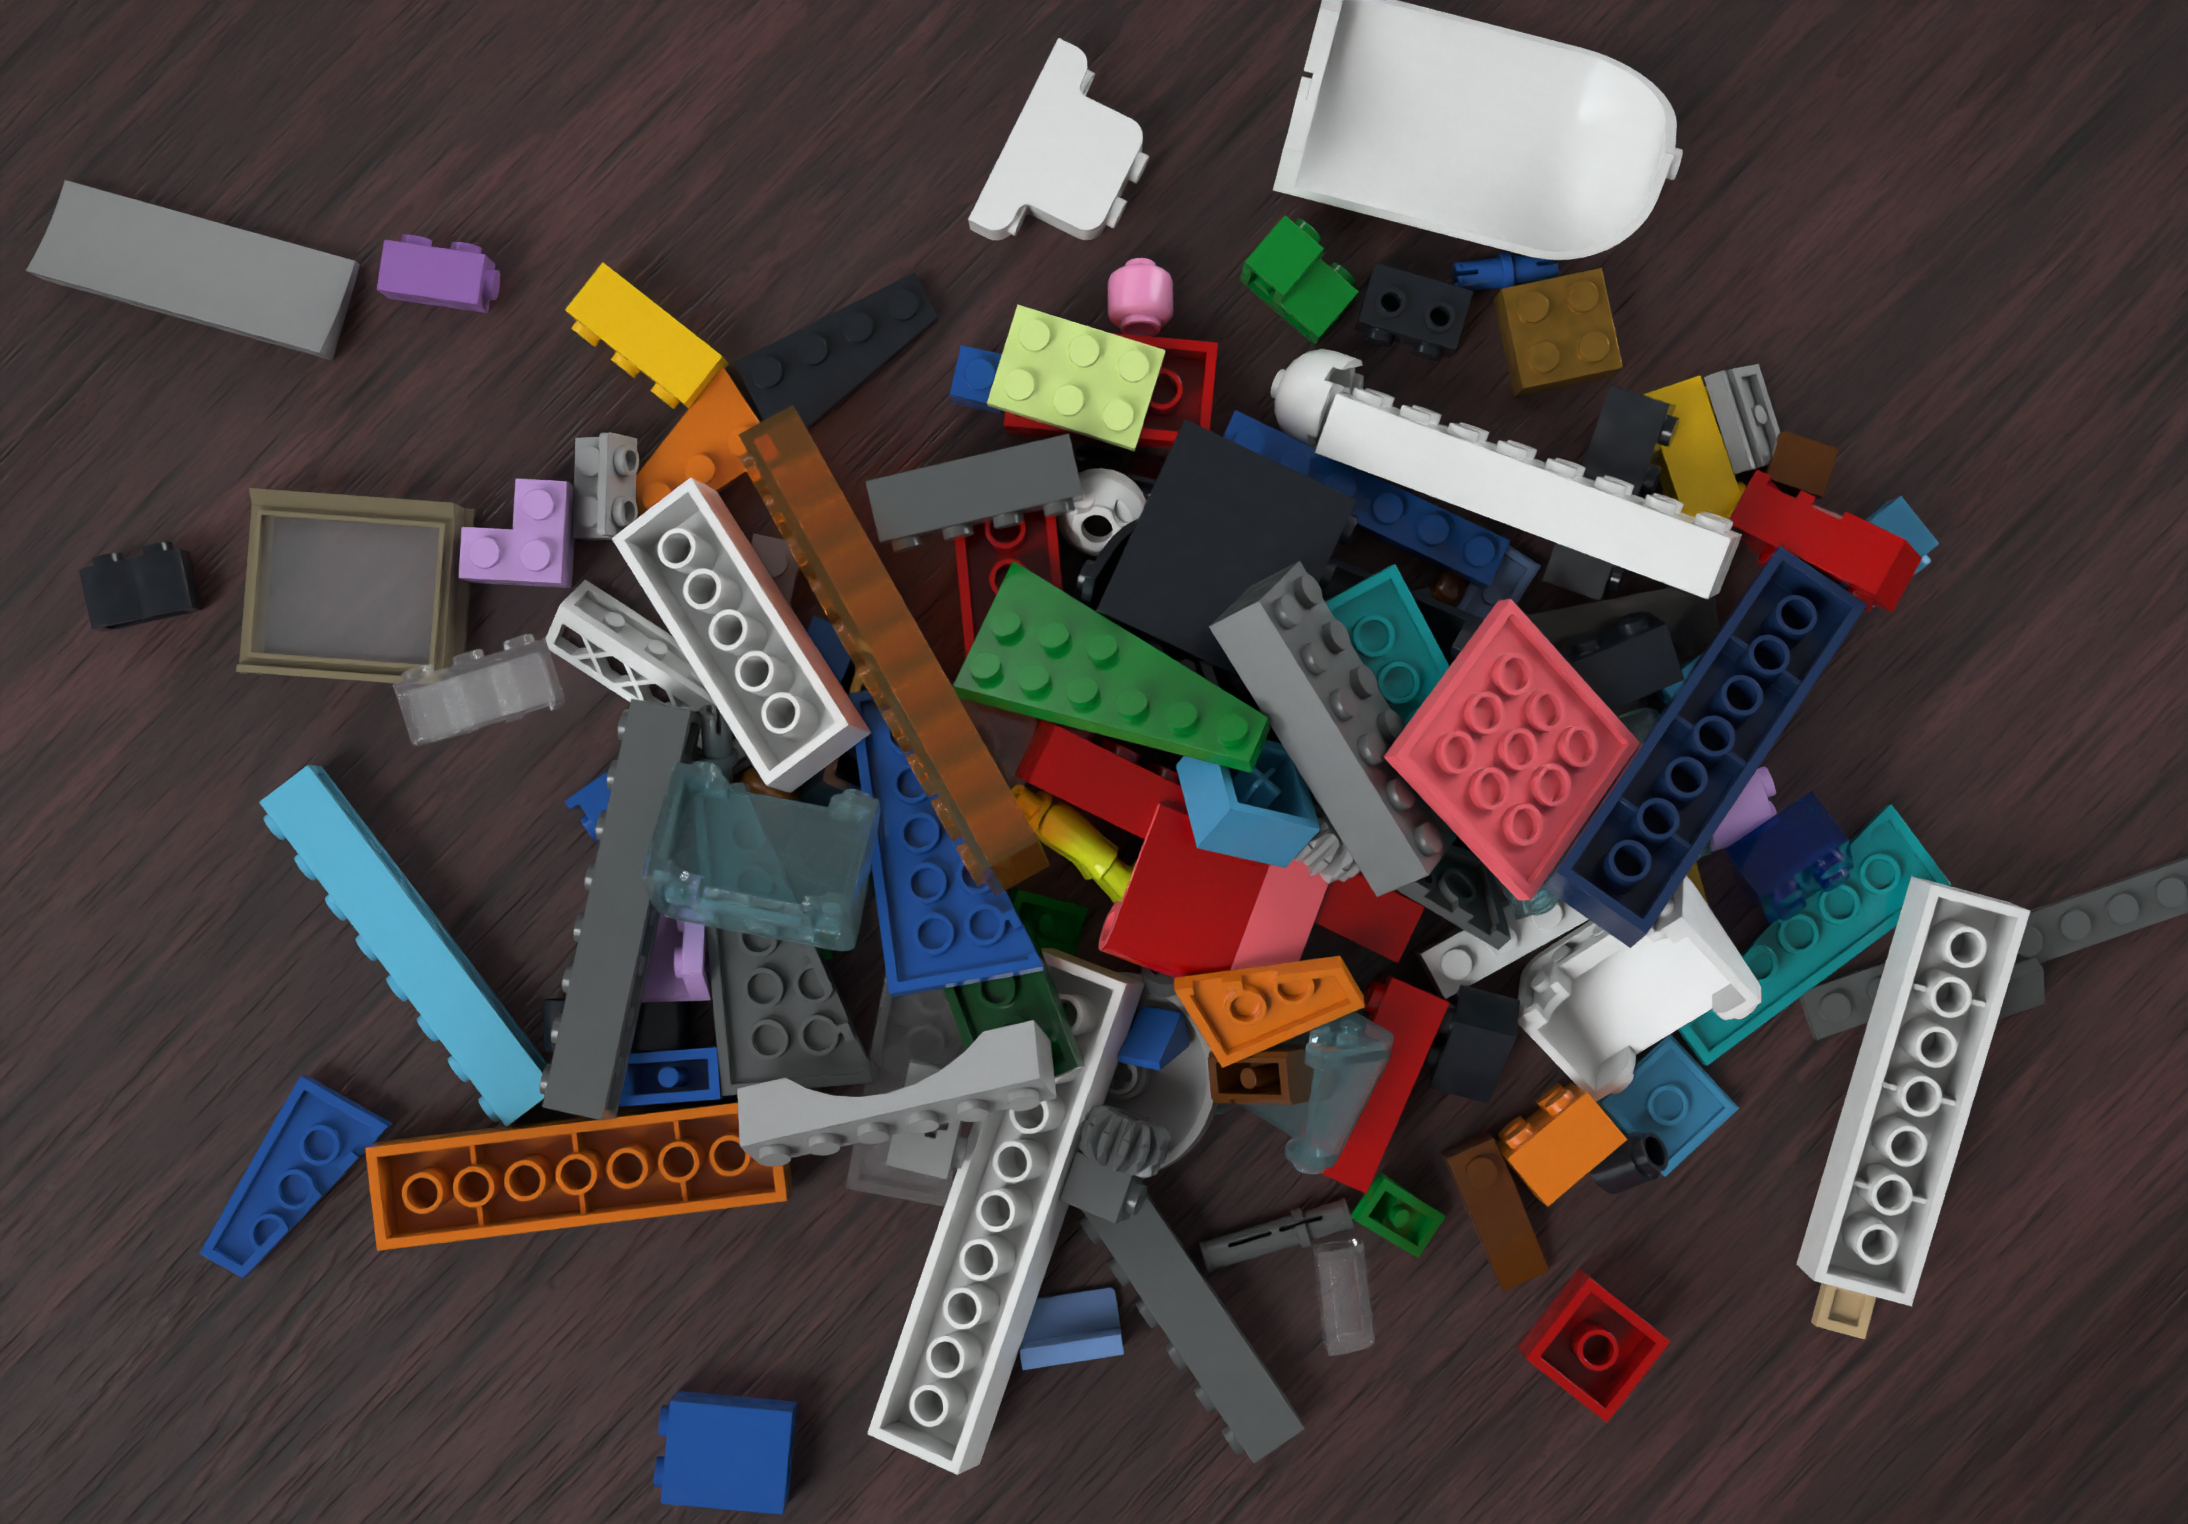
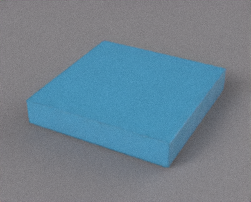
M1671 1034L1656 1042L1635 1061L1634 1077L1627 1088L1617 1094L1610 1093L1596 1102L1624 1135L1634 1131H1642L1644 1133L1653 1132L1660 1137L1668 1153V1166L1660 1173L1664 1177L1739 1109Z

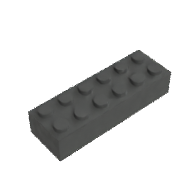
M1298 561L1250 586L1209 628L1260 710L1268 717L1273 731L1372 890L1379 897L1428 876L1457 838V835L1384 758V755L1405 728L1400 716L1390 709L1378 689L1375 675L1369 667L1363 665L1350 644V637L1345 626L1335 619L1323 600L1318 582L1311 575L1307 574L1301 562Z

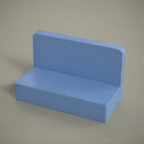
M1106 1286L1037 1297L1020 1346L1023 1370L1124 1355L1114 1287Z

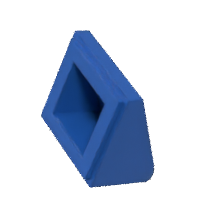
M1150 1006L1141 1008L1118 1053L1119 1062L1156 1070L1164 1068L1190 1046L1184 1015L1179 1011Z

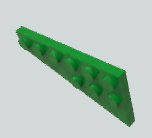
M1014 561L953 684L957 698L1252 773L1270 731L1267 716Z

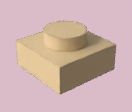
M1821 1283L1811 1323L1817 1327L1865 1339L1876 1297Z

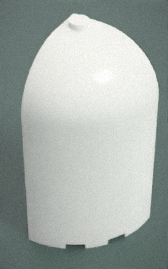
M1322 0L1304 71L1313 73L1312 79L1303 76L1301 78L1273 190L1530 257L1569 260L1603 252L1632 235L1653 210L1665 179H1675L1681 163L1683 150L1675 148L1677 121L1675 112L1666 96L1642 74L1613 58L1581 47L1398 0Z

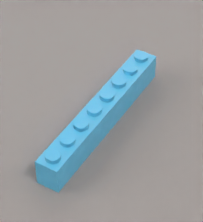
M307 765L262 799L259 803L268 813L263 817L268 828L278 839L283 841L287 838L298 853L294 860L304 875L312 881L315 879L319 880L328 892V895L325 897L328 907L340 920L345 921L348 919L359 933L355 940L360 949L370 960L376 961L379 959L390 975L386 978L389 987L402 1001L405 1002L408 999L420 1013L417 1022L423 1032L432 1041L437 1042L440 1040L452 1055L447 1060L455 1074L462 1081L468 1082L471 1080L482 1095L478 1099L479 1104L488 1117L496 1123L501 1120L508 1127L541 1104L545 1095L540 1093V1081L543 1070L548 1064L323 767Z

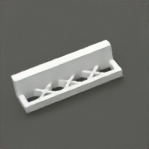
M584 580L560 604L543 643L544 647L629 702H631L632 698L687 709L693 712H699L701 707L711 705L712 713L716 714L715 703L672 635L587 580ZM567 626L581 635L586 647L578 648L561 637L565 627ZM613 656L623 662L628 675H620L612 670L606 657ZM648 684H656L666 690L671 702L663 703L655 698ZM700 730L697 746L702 749V736Z

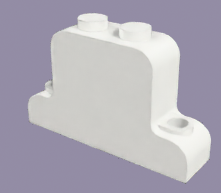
M1058 38L968 219L970 230L991 240H1002L1011 234L1015 236L1018 233L1026 215L1034 216L1082 240L1097 238L1102 234L1106 225L1113 229L1116 227L1127 204V201L1120 197L1129 180L1137 184L1147 165L1149 156L1142 153L1143 133L1137 122L1086 97L1095 73L1087 70L1086 56L1078 47Z

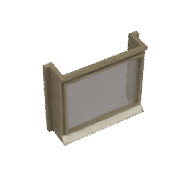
M249 488L252 506L240 658L236 672L252 675L271 674L422 685L463 690L471 582L459 578L461 527H475V509L463 508L452 502Z

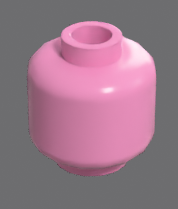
M1146 258L1131 259L1126 262L1125 266L1115 270L1108 280V316L1111 323L1120 328L1123 334L1150 337L1158 334L1161 328L1166 326L1173 317V281L1171 275L1163 268L1155 266L1152 260Z

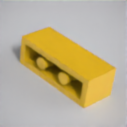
M603 262L565 309L576 320L571 327L573 331L594 347L601 340L616 351L611 360L633 378L641 371L656 384L650 391L673 409L680 402L689 409L722 367L726 369L729 365L722 355Z
M1701 376L1644 394L1676 405L1672 416L1680 418L1670 447L1661 446L1655 465L1662 467L1659 480L1664 495L1684 503L1681 512L1696 517L1697 513L1703 514V511L1729 519L1746 486L1742 481H1736L1722 434H1720L1714 417L1716 414L1707 386L1704 387Z

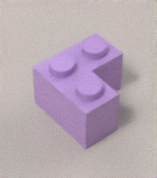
M515 479L513 529L461 527L459 578L471 583L572 588L575 539L572 538L574 486L567 481Z

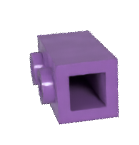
M401 235V242L384 240L377 290L393 300L488 313L490 300L495 301L498 297L500 272L495 270V263L485 254H481L482 248L480 246L463 242H452L451 249L432 247V240L415 235Z

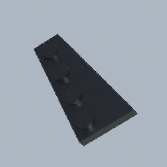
M914 272L735 361L780 454L790 448L795 443L794 441L810 427L817 425L830 413L829 411L850 393H854L865 384L868 378L884 364L892 361L938 321V318Z

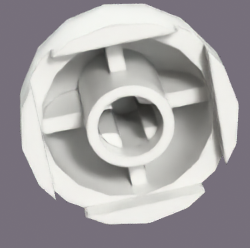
M1318 349L1308 351L1296 358L1286 370L1281 369L1276 374L1271 387V397L1275 398L1274 411L1280 429L1285 434L1317 448L1335 394H1352L1354 387L1363 388L1364 376L1355 373V367L1363 366L1362 361L1336 351Z

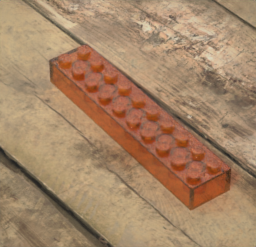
M792 405L740 433L739 437L747 452L739 456L743 466L880 711L886 709L881 714L902 752L905 755L914 750L913 753L906 756V759L927 797L930 798L938 793L939 797L930 802L952 842L963 838L964 842L955 847L977 887L987 882L994 896L1050 866L1036 834L794 406Z

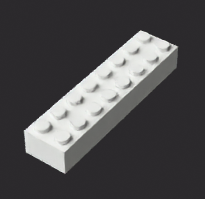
M1354 387L1352 394H1335L1315 453L1705 599L1720 593L1742 534L1731 531L1733 521L1703 511V514L1697 513L1696 517L1681 512L1684 503L1654 493L1653 496L1647 494L1645 499L1632 494L1633 484L1605 475L1604 478L1597 476L1596 480L1583 476L1584 466L1558 457L1555 460L1548 458L1546 462L1535 459L1537 452L1535 448L1512 440L1507 442L1499 440L1496 445L1486 441L1489 432L1462 422L1460 424L1450 422L1449 427L1439 424L1441 414L1416 405L1412 407L1402 405L1401 409L1392 406L1394 397L1370 388L1363 390Z
M1911 876L1796 1264L1813 1281L1912 1306L2030 910L2007 901Z

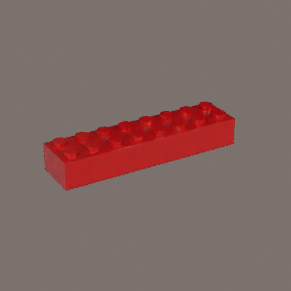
M1040 721L1014 774L1015 777L1144 840L1158 804L1188 815L1178 773L1152 762H1149L1147 768L1144 769L1137 765L1141 755L1105 739L1101 746L1090 742L1094 735L1093 732L1058 723L1051 724ZM1360 871L1355 877L1348 878L1345 882L1335 880L1328 884L1314 923L1398 963L1425 907L1410 900V897L1396 889L1377 897Z

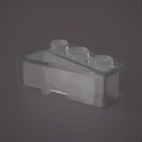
M526 634L503 642L505 650L484 656L482 649L473 650L453 657L454 666L434 672L432 664L403 672L402 677L404 681L393 684L412 745L418 748L476 732L478 728L506 720V723L524 718V714L550 707L551 711L566 707L564 694L546 639L543 638L535 641L533 634Z

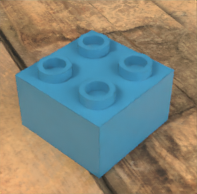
M1265 740L1252 773L1183 756L1176 765L1198 849L1286 868L1320 830L1308 785L1281 743Z

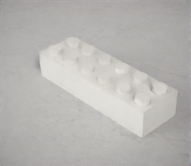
M690 477L612 538L766 786L789 793L793 792L871 733L716 490Z

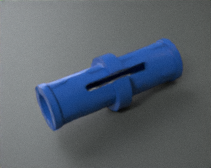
M1509 251L1498 252L1497 258L1453 262V279H1457V283L1454 286L1470 291L1493 288L1503 289L1559 277L1558 263H1553L1555 260L1540 259L1522 254L1511 256Z

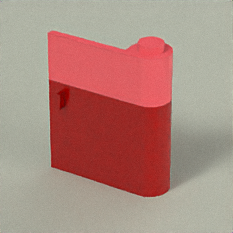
M1158 804L1122 901L1115 902L1107 915L1101 931L1098 948L1099 951L1172 978L1300 961L1328 883L1323 880L1319 873L1310 876L1308 867L1303 862H1295L1296 857L1284 868L1198 849L1189 815Z

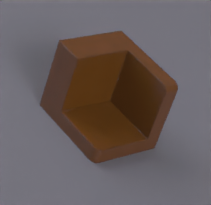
M1783 431L1778 434L1767 469L1762 472L1772 477L1771 481L1782 493L1797 498L1802 490L1815 496L1817 500L1824 497L1839 449L1788 431Z

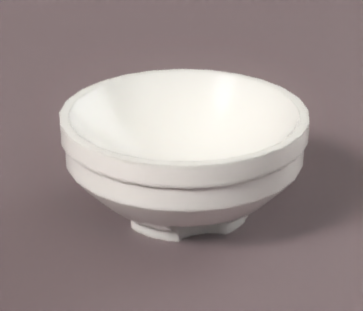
M1103 468L1089 469L1078 473L1083 492V501L1074 502L1075 511L1056 516L1058 529L1067 543L1077 551L1094 557L1099 556L1115 533L1139 518L1146 503L1143 492L1134 481L1117 471ZM1101 515L1109 520L1113 530L1103 537L1093 536L1086 531L1083 521L1089 516Z

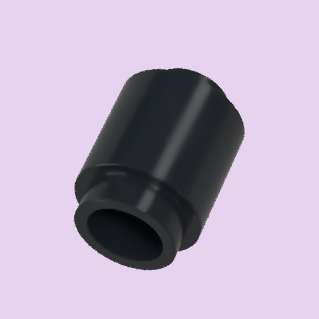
M1634 1131L1624 1135L1627 1140L1590 1171L1594 1182L1606 1192L1618 1194L1657 1179L1661 1171H1664L1668 1166V1153L1658 1135L1653 1132L1644 1133L1642 1131Z

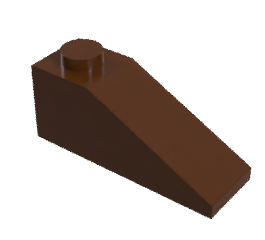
M1485 1131L1440 1151L1502 1291L1504 1292L1548 1272V1266L1494 1137Z

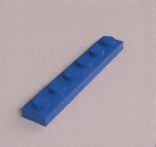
M1236 410L1232 413L1222 437L1356 499L1351 514L1358 517L1355 528L1479 587L1486 589L1491 586L1510 540L1367 472L1315 453L1316 448Z

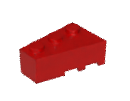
M1756 469L1729 520L1733 521L1731 528L1735 532L1742 534L1741 539L1759 556L1756 561L1757 564L1762 567L1775 550L1781 546L1867 604L1864 609L1865 611L1870 612L1873 606L1892 613L1922 560L1908 541L1845 511L1842 516L1813 505L1816 497L1802 490L1797 498L1782 493L1771 481L1772 477Z

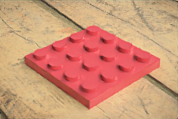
M1505 599L1495 604L1389 748L1384 758L1515 898L1520 901L1532 900L1635 752L1640 742L1512 599Z

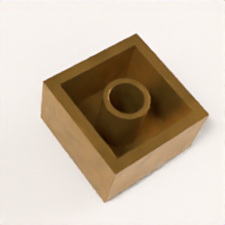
M1602 268L1503 288L1494 298L1514 397L1610 378L1623 368Z

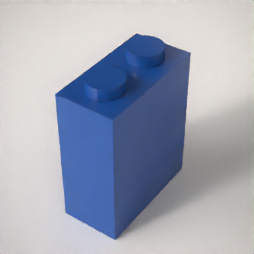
M677 1391L670 1400V1405H662L659 1418L658 1434L659 1436H666L665 1456H657L654 1471V1487L662 1488L660 1504L783 1515L789 1503L798 1402Z

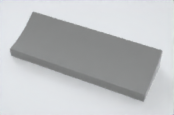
M65 180L48 229L26 271L45 281L333 361L360 264L340 256Z

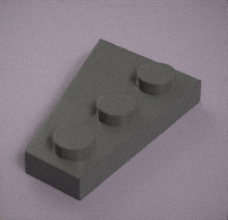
M1451 845L1428 876L1396 889L1497 950L1511 939L1494 874L1472 851Z

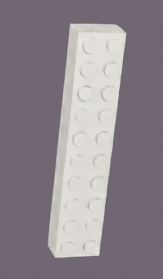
M1041 948L1085 1066L1055 1078V1099L1042 1101L1037 1107L1030 1110L1017 1111L1006 1109L989 1113L986 1119L973 1123L968 1137L962 1168L957 1169L867 1433L957 1475L980 1465L1069 1204L1059 1199L1076 1151H1080L1078 1146L1082 1137L1080 1133L1084 1121L1089 1118L1093 1107L1104 1104L1119 1060L1118 1053L1127 1037L1144 988L1143 982L1054 948Z

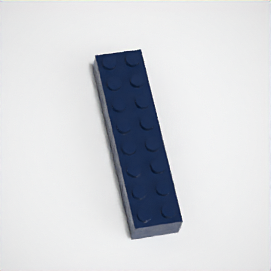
M1779 546L1751 581L1551 873L1543 888L1629 948L1633 947L1647 935L1867 604Z

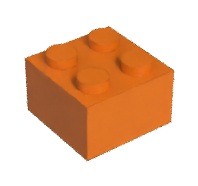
M1571 1082L1564 1088L1558 1083L1548 1089L1537 1100L1536 1103L1540 1106L1537 1111L1526 1120L1522 1116H1518L1498 1133L1501 1141L1497 1143V1146L1504 1161L1531 1193L1547 1207L1627 1140L1589 1093Z

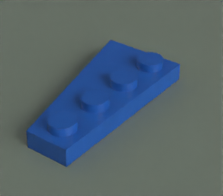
M306 1074L300 1076L199 1254L241 1278L249 1276L366 1153L365 1148L375 1144L393 1124Z

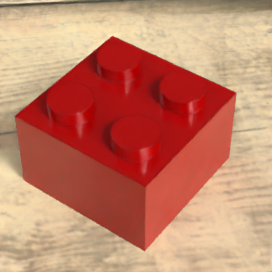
M1579 1268L1517 1346V1349L1525 1359L1608 1423L1671 1341Z

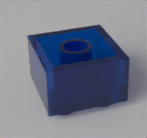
M1812 791L1724 849L1733 877L1768 924L1778 918L1781 921L1793 918L1807 906L1806 899L1821 889L1827 893L1838 888L1850 877L1848 871L1854 868L1849 839Z

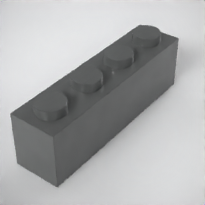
M1069 434L865 481L879 542L883 547L892 545L894 553L923 547L924 537L943 533L944 541L968 537L975 534L973 526L993 522L995 529L1019 525L1025 522L1023 514L1044 510L1045 517L1067 514L1075 511L1074 502L1083 501V492Z

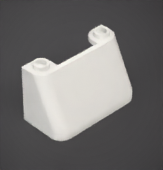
M1685 876L1647 935L1633 947L1629 948L1590 920L1537 954L1526 965L1520 976L1518 1024L1578 1087L1587 1091L1597 1102L1610 1093L1617 1094L1628 1087L1634 1077L1633 1071L1636 1054L1712 1008L1723 1020L1742 1019L1748 1016L1761 1003V986L1696 886Z

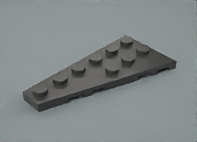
M748 782L693 787L722 1096L737 1095L738 1088L781 1078H788L807 1089L875 1083L878 1080Z

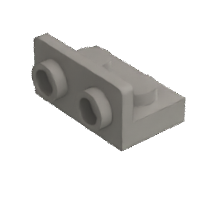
M611 432L601 433L599 437L575 438L573 539L612 540L615 535L637 519L636 472L639 468L637 438Z

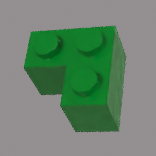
M1284 215L1244 262L1240 282L1316 346L1355 301L1359 291L1353 287L1356 281L1347 270L1335 262L1328 266L1320 259L1324 248L1318 244L1321 240L1320 235L1305 221L1298 219L1294 223Z

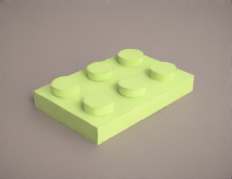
M1017 305L987 405L1135 451L1166 350Z

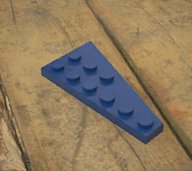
M897 684L849 693V699L871 731L855 747L889 994L892 997H899L1047 970L902 688Z

